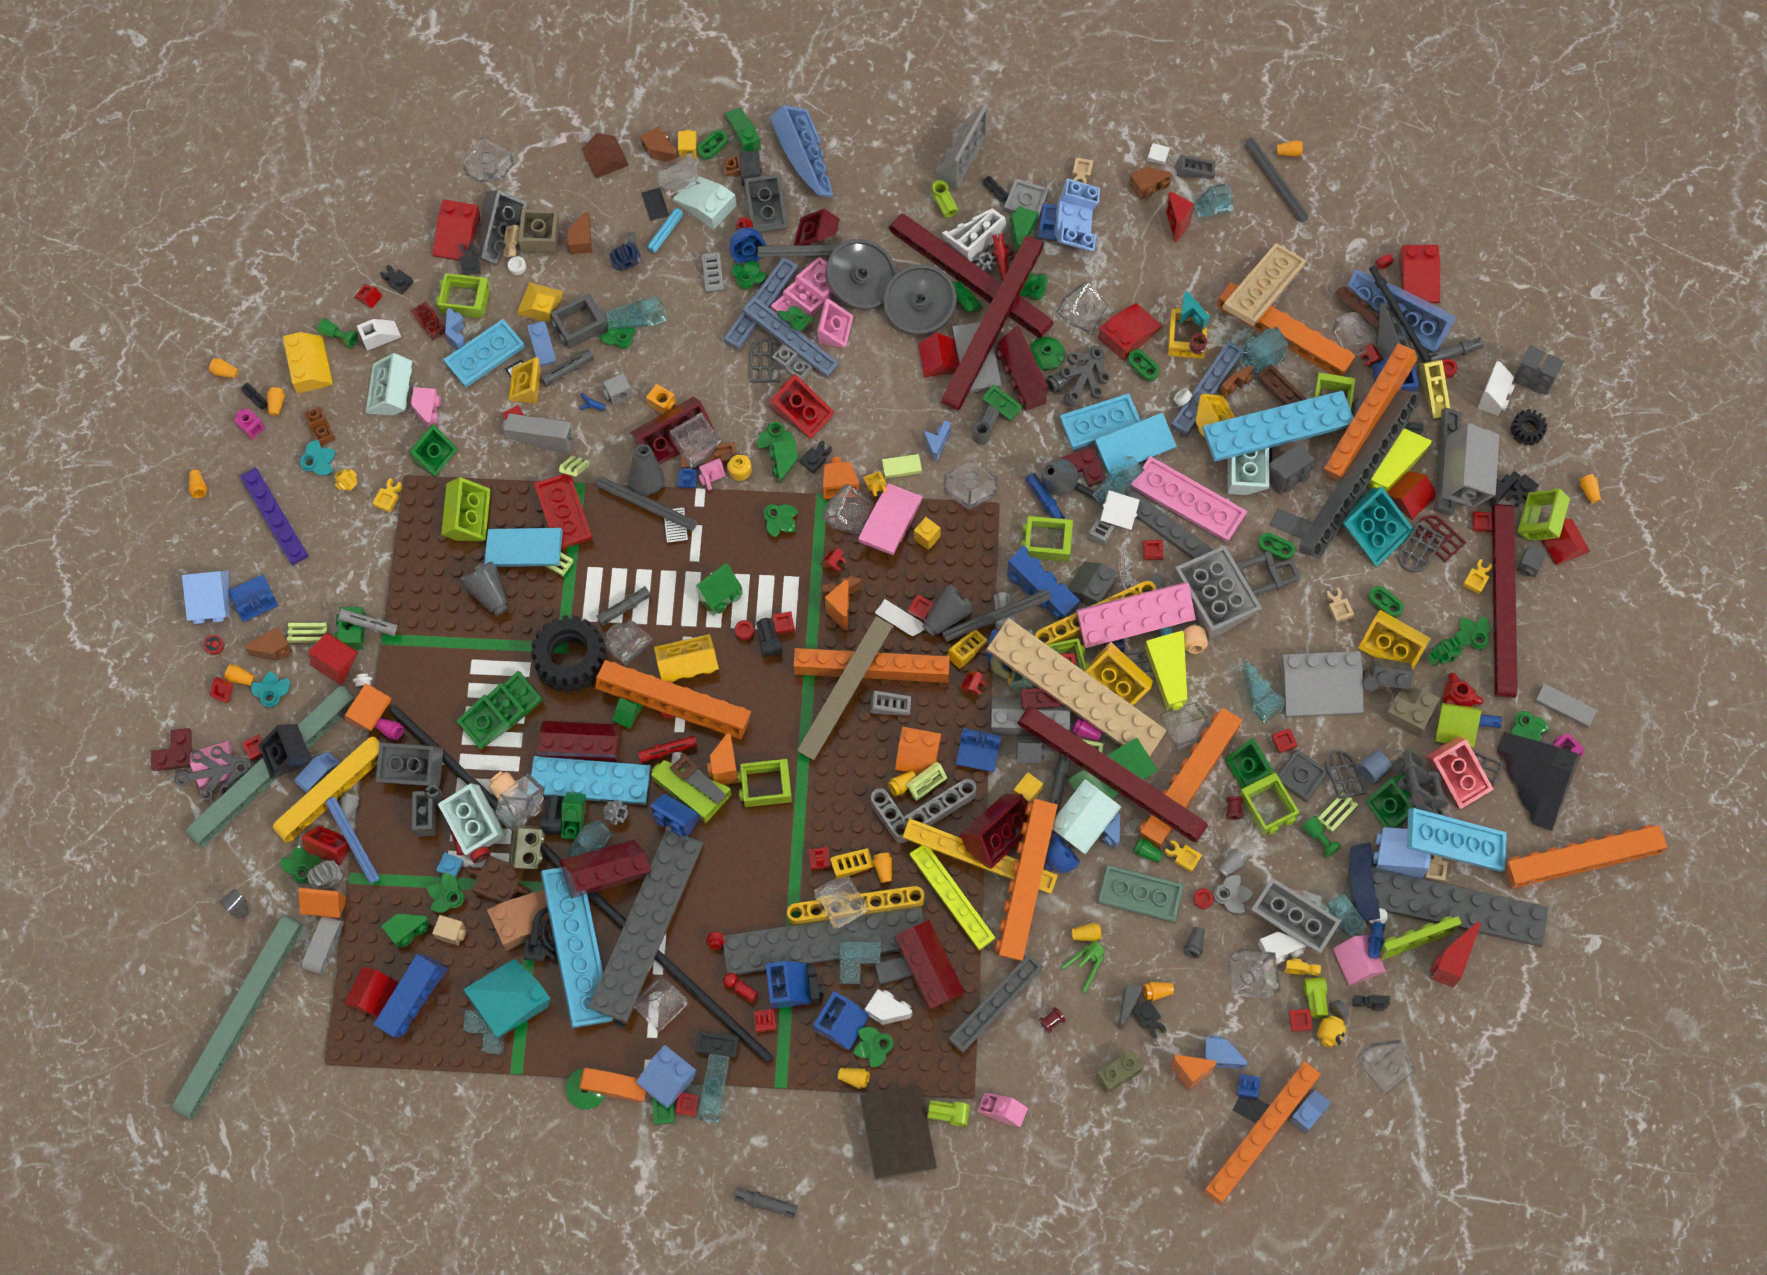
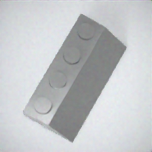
M991 698L992 734L1032 736L1017 723L1026 711V709L1022 710L1021 698ZM1061 704L1060 707L1037 709L1070 731V710Z
M1271 878L1251 909L1258 916L1321 954L1341 922L1338 918L1274 878Z

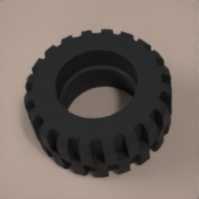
M562 616L563 619L561 620L557 618L552 619L551 624L546 623L542 626V632L539 630L536 633L537 640H533L531 645L533 648L531 650V657L539 678L544 681L545 685L548 687L553 686V689L558 692L561 689H564L565 693H571V690L574 689L576 692H580L582 687H591V682L593 680L596 682V677L604 661L607 660V650L601 633H599L595 625L590 624V621L586 619L581 621L578 616H573V619H569V616ZM573 641L586 646L587 654L585 658L575 666L561 667L552 662L553 652L563 643Z

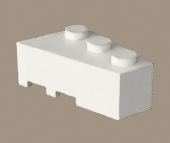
M993 208L973 217L972 221L964 225L961 223L957 225V228L949 232L947 230L942 232L943 242L973 262L975 257L980 256V252L983 253L993 244L991 235L997 234L998 238V234L1007 232L1006 218Z

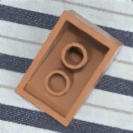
M544 890L505 901L487 910L506 951L525 943L526 939H530L532 921L535 915L541 909L547 907ZM549 912L545 914L542 918L539 929V935H541L542 924L547 919H550ZM551 923L546 927L545 933L552 928Z

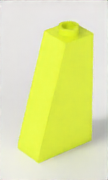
M1403 429L1370 480L1368 488L1383 487L1388 492L1427 453L1432 441L1407 429Z
M1182 630L1148 640L1144 646L1166 710H1179L1184 707L1183 705L1187 701L1185 646Z

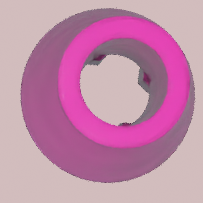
M381 717L374 726L389 740H398L403 734V727L399 722L382 719Z
M1080 718L1077 719L1072 729L1076 736L1096 742L1102 733Z

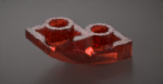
M426 301L411 310L413 316L432 341L445 333L446 326Z

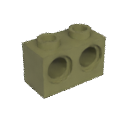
M528 825L514 826L510 861L514 868L538 869V863L542 861L540 846L544 843V832H542L540 827ZM528 833H533L531 841H525ZM530 852L531 858L523 861L524 854Z
M1131 1050L1099 1070L1096 1078L1108 1094L1139 1075L1143 1070V1066Z

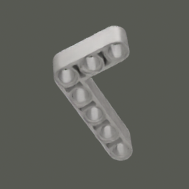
M970 779L962 780L905 817L889 794L883 789H876L872 792L871 805L893 839L898 843H904L908 840L903 839V835L897 834L896 831L900 828L905 829L908 819L920 818L923 820V824L928 826L934 825L972 801L976 796V784ZM969 787L972 789V792L964 793L962 790ZM878 797H882L885 799V801L883 803H877L875 799ZM954 798L956 802L949 804L946 802V799ZM932 808H937L940 812L937 814H932L929 810ZM894 813L896 817L893 819L886 818V814Z

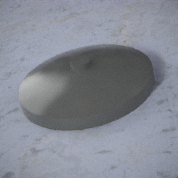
M852 239L840 244L831 253L825 269L827 285L835 298L842 304L856 310H871L884 304L886 287L889 281L897 274L896 266L889 253L880 245L865 239Z
M913 265L899 271L889 281L884 293V307L891 323L900 331L914 336L929 335L942 329L952 319L957 306V294L952 280L942 270L930 265Z

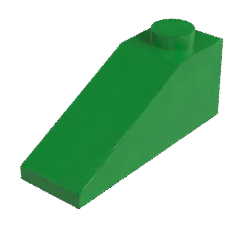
M739 107L724 113L742 151H761L760 137L742 108Z
M1018 206L1016 211L1011 213L1009 219L1015 256L1024 238L1027 235H1032L1039 212Z

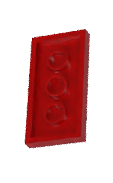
M561 474L534 483L548 527L561 528L563 530L561 549L593 539L571 475Z

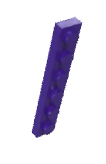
M257 467L240 475L291 565L293 566L309 557Z

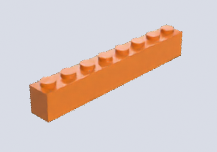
M1230 282L1220 295L1217 303L1218 308L1328 373L1345 376L1353 365L1356 355L1350 350L1340 347L1335 341L1323 337L1318 331L1306 327L1303 322L1296 321L1287 313L1274 308L1273 305L1270 306L1254 327L1224 310L1222 307L1225 301L1239 285Z
M1399 343L1397 344L1324 467L1327 477L1337 482L1341 480L1416 363L1415 350Z
M795 648L794 675L841 677L855 651ZM877 653L863 678L948 683L950 656Z
M605 660L596 677L595 689L724 734H731L732 737L742 739L750 720L751 711L744 707H738L724 700L710 697L707 694L695 692L690 688L675 685L670 681L655 678L653 675L638 672L633 668L621 666L616 662Z
M1224 708L1219 713H1214L1210 720L1212 722L1209 728L1205 727L1200 735L1201 741L1199 744L1195 742L1190 752L1192 755L1189 759L1185 758L1180 765L1182 770L1179 774L1175 773L1169 782L1172 785L1168 790L1164 789L1162 792L1185 808L1188 807L1241 726L1242 719ZM1151 815L1148 821L1144 820L1138 829L1140 830L1139 838H1146L1155 847L1160 849L1173 829Z
M1033 799L1026 806L1025 814L1028 817L1027 821L1023 822L1021 828L1023 839L1022 842L1019 841L1016 851V853H1019L1018 861H1014L1012 872L1015 873L1013 881L1010 880L1008 885L1010 896L1009 900L1005 901L1003 911L1006 914L1004 920L1001 919L999 931H1001L1000 939L996 940L994 947L998 957L1018 962L1023 961L1058 804Z
M1646 825L1641 827V830L1634 831L1629 829L1623 831L1621 835L1615 836L1612 833L1605 835L1603 839H1588L1583 844L1570 843L1562 849L1553 847L1546 850L1545 853L1532 852L1527 855L1528 857L1524 858L1515 856L1508 859L1509 861L1505 865V872L1511 889L1662 854L1668 846L1660 825L1654 827Z
M1303 1062L1205 1189L1204 1195L1219 1207L1317 1081L1321 1075L1320 1072L1307 1062Z

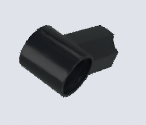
M762 618L757 621L756 626L761 640L760 646L763 657L766 658L783 653L779 637L776 636L772 618Z
M558 795L547 796L545 814L541 819V829L544 834L561 835L562 802L564 797Z

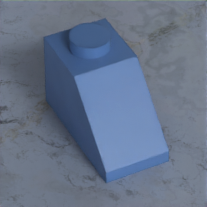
M545 321L528 325V331L535 355L539 358L540 367L556 363Z
M1216 1035L1206 1038L1204 1042V1059L1216 1061L1215 1067L1245 1069L1247 1060L1227 1039H1222L1221 1036Z
M1314 1090L1289 1121L1306 1134L1329 1107L1331 1102L1317 1090Z

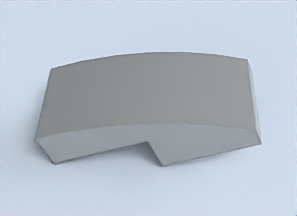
M784 344L772 356V359L791 376L796 374L802 381L813 370L810 364L799 358L795 351Z

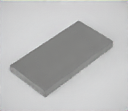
M981 322L952 326L959 364ZM994 346L969 393L989 390L993 384L998 388L1002 387Z

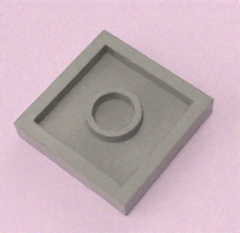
M1015 178L1005 203L1004 211L1012 213L1016 211L1018 206L1039 212L1038 222L1043 204H1045L1049 194V188Z

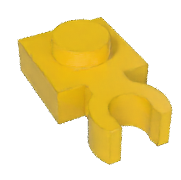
M881 471L863 477L868 491H872L874 496H877L876 492L880 490L884 493L887 491L885 487L886 482Z
M391 478L387 481V489L381 488L372 502L374 507L388 513L392 511L399 498L395 493L402 489L401 482H398L397 486L392 487L393 479Z
M1482 559L1478 561L1476 569H1471L1463 584V587L1479 595L1489 578L1485 574H1488L1492 568V564H1489L1487 568H1483L1481 566Z
M1171 840L1170 845L1175 850L1165 849L1164 853L1169 857L1175 856L1176 860L1174 863L1192 873L1202 854L1187 845L1181 849L1176 841Z
M1297 958L1287 960L1284 965V973L1303 976L1307 974L1319 977L1321 972V965H1308Z

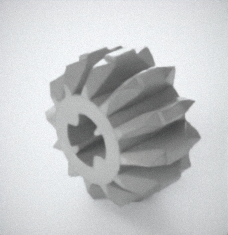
M327 860L314 866L307 874V878L313 889L325 890L340 882L343 875L340 867L334 860Z

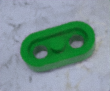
M716 130L698 145L699 157L703 160H710L728 144L726 132Z
M1138 349L1129 353V366L1144 380L1154 381L1158 378L1159 366L1146 353Z
M1264 533L1259 538L1258 547L1262 552L1269 550L1273 557L1283 561L1293 558L1295 546L1292 542L1272 533ZM1286 550L1288 554H1283L1282 551Z
M1375 586L1370 590L1368 595L1369 602L1378 610H1382L1394 618H1398L1402 614L1404 609L1403 603L1382 586ZM1375 596H1379L1381 599L1377 600ZM1390 608H1394L1396 611L1392 612Z

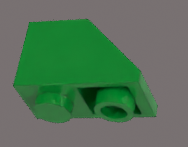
M795 440L773 442L772 449H769L770 460H774L775 465L772 467L773 477L777 478V483H782L797 463L798 453Z
M566 792L562 802L561 838L581 840L586 813V794Z
M396 914L381 927L397 948L400 949L401 947L408 946L418 934L425 933L431 923L426 916Z

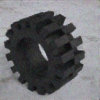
M1527 409L1526 413L1525 410L1518 413L1511 425V435H1514L1513 438L1515 440L1519 439L1518 443L1520 444L1523 441L1526 446L1529 442L1530 446L1534 445V443H1539L1547 430L1545 417L1541 419L1543 414L1539 413L1537 415L1536 410L1531 413V409ZM1525 422L1531 423L1535 426L1536 431L1527 432L1522 428V424Z

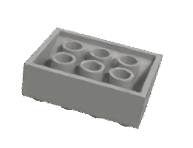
M984 104L971 114L965 123L960 125L958 136L953 138L950 151H946L943 164L939 165L936 170L937 180L945 181L948 187L952 189H958L986 137L988 105Z
M1225 545L1183 563L1174 569L1172 578L1176 584L1189 583L1195 618L1199 625L1206 630L1208 640L1227 632L1262 610L1261 605Z
M1360 651L1287 654L1282 656L1280 668L1286 717L1364 713L1363 670Z

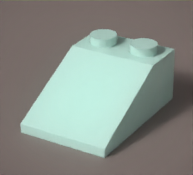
M697 175L673 198L676 204L713 230L736 207L734 193L721 184Z

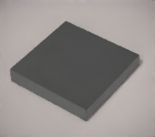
M1296 749L1277 776L1285 789L1307 803L1328 772L1326 768Z

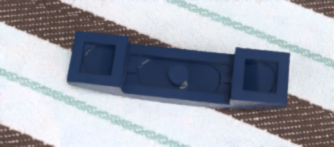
M1370 842L1351 846L1352 886L1360 922L1381 919L1379 902L1375 895L1371 864L1373 862Z

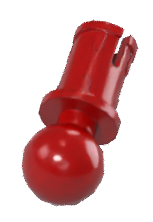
M727 973L723 977L724 986L730 989L735 988V994H740L751 1003L757 998L759 992L748 986L745 980L739 982L738 976L735 973Z

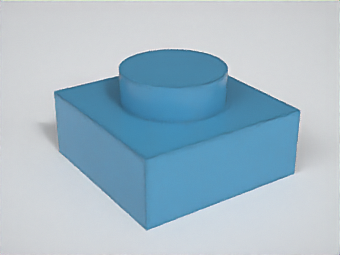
M444 853L436 871L440 874H451L456 878L464 861Z

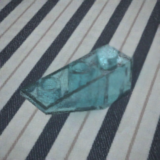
M658 296L606 312L609 329L645 327L667 321L664 304Z
M1126 455L1112 468L1093 492L1092 496L1102 506L1105 503L1108 491L1120 494L1145 470L1133 456Z
M1247 660L1243 671L1251 706L1260 719L1266 723L1283 710L1285 705L1284 699L1279 693H1275L1266 678H1262L1258 668Z
M709 1054L698 1112L700 1120L720 1123L728 1075L729 1056Z

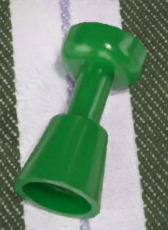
M323 318L318 325L317 333L319 335L331 338L339 337L344 340V345L350 349L355 346L358 340V332L350 330L345 333L339 330V327L327 318Z
M1313 816L1301 826V829L1308 835L1322 843L1325 847L1323 855L1326 858H1329L1341 848L1342 845L1339 842L1334 841L1331 843L1323 834L1325 830L1316 816Z

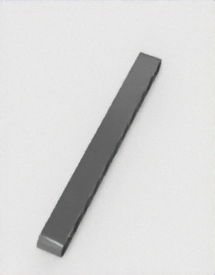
M1401 389L1395 394L1301 540L1299 550L1302 554L1316 558L1324 554L1342 526L1343 521L1420 403L1418 392Z

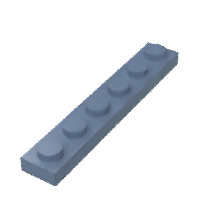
M783 257L754 297L770 308L799 269L798 265ZM742 312L724 337V342L740 350L758 324Z
M753 297L742 309L745 315L782 344L795 351L800 358L826 378L839 366L838 361L798 330L791 328L788 322L780 318L779 315L756 297Z
M1230 341L1226 343L1193 391L1191 399L1182 407L1171 423L1172 428L1186 436L1196 423L1200 395L1216 394L1242 356L1243 348Z

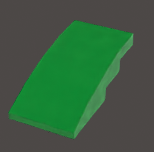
M517 671L505 683H500L488 695H483L457 722L477 747L482 749L518 723L544 699L522 672Z
M1137 737L1106 755L1142 780L1158 771ZM1085 770L1068 779L1075 791L1086 779L1111 799L1120 795V793Z

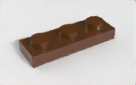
M1344 286L1337 290L1335 294L1374 327L1379 328L1380 312L1378 310H1373L1369 307L1370 304L1365 299L1357 297L1355 295L1356 292L1350 287Z
M1271 364L1257 375V379L1284 405L1307 400Z

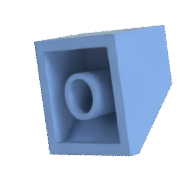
M664 1045L650 1060L636 1081V1084L668 1109L693 1082L696 1069Z

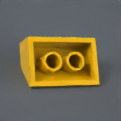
M304 332L283 336L291 380L297 394L332 386L333 381L323 336Z
M1380 610L1358 648L1375 658L1410 663L1412 669H1414L1431 638Z
M710 634L654 647L661 680L674 682L679 678H692L696 674H709L719 669Z
M1112 642L1095 657L1084 671L1132 706L1151 689L1153 680Z

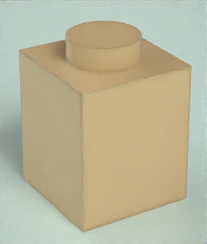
M439 915L432 934L438 940L458 946L460 940L463 941L465 938L466 929L463 922Z

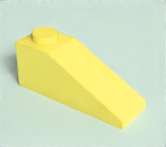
M1434 360L1418 364L1420 380L1432 418H1440L1442 409L1445 407L1450 409L1442 360Z

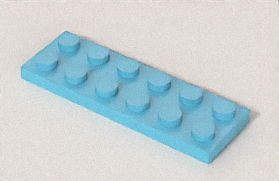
M534 756L529 795L540 797L558 795L565 797L566 792L586 794V800L614 802V800H620L622 803L646 805L651 766Z
M1416 808L1408 809L1407 849L1497 872L1505 871L1506 832Z

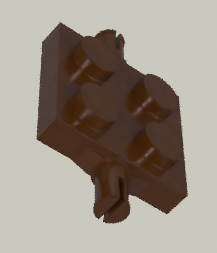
M488 855L480 869L469 865L466 870L467 874L476 876L472 893L498 903L513 899L517 893L522 895L531 893V889L521 886V880L525 874L524 868H514L510 863Z

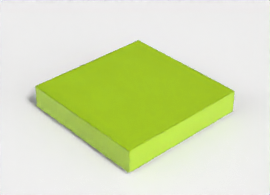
M1442 703L1434 739L1435 742L1448 743L1459 736L1467 739L1469 745L1474 748L1482 712L1481 709Z

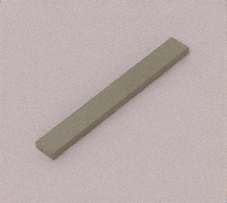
M877 616L875 617L797 751L812 760L816 759L893 625Z

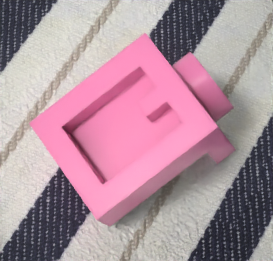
M720 458L699 467L701 473L698 475L702 486L706 485L708 490L712 489L710 482L726 476Z

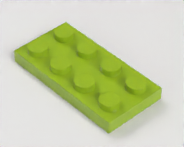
M1447 916L1440 920L1441 923L1435 925L1428 923L1422 926V929L1415 932L1412 929L1403 933V936L1400 938L1393 936L1386 939L1380 949L1379 957L1381 961L1453 935L1462 924L1459 916L1454 918Z

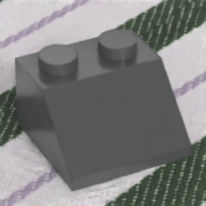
M1083 562L1068 589L1080 602L1090 607L1107 598L1117 581L1118 572L1102 563Z

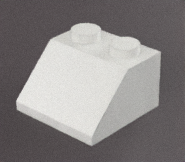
M1499 361L1496 362L1478 406V409L1499 416L1501 410H1506L1509 400H1506L1507 395L1511 396L1515 387L1512 384L1513 375Z

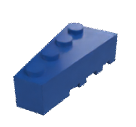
M1023 545L1008 560L1007 576L1010 582L1015 585L1018 584L1027 596L1047 589L1051 599L1039 604V606L1050 611L1054 619L1062 620L1072 615L1079 608L1080 600L1063 583L1058 584L1055 575L1050 570L1045 572L1040 565L1041 562L1036 557L1032 559L1026 553L1028 549Z
M416 954L374 1025L392 1037L400 1038L405 1035L409 1029V1024L417 1016L419 1010L449 968L428 955Z

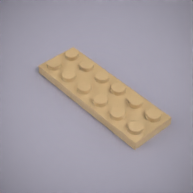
M1275 243L1225 301L1222 308L1254 327L1303 269L1307 261Z

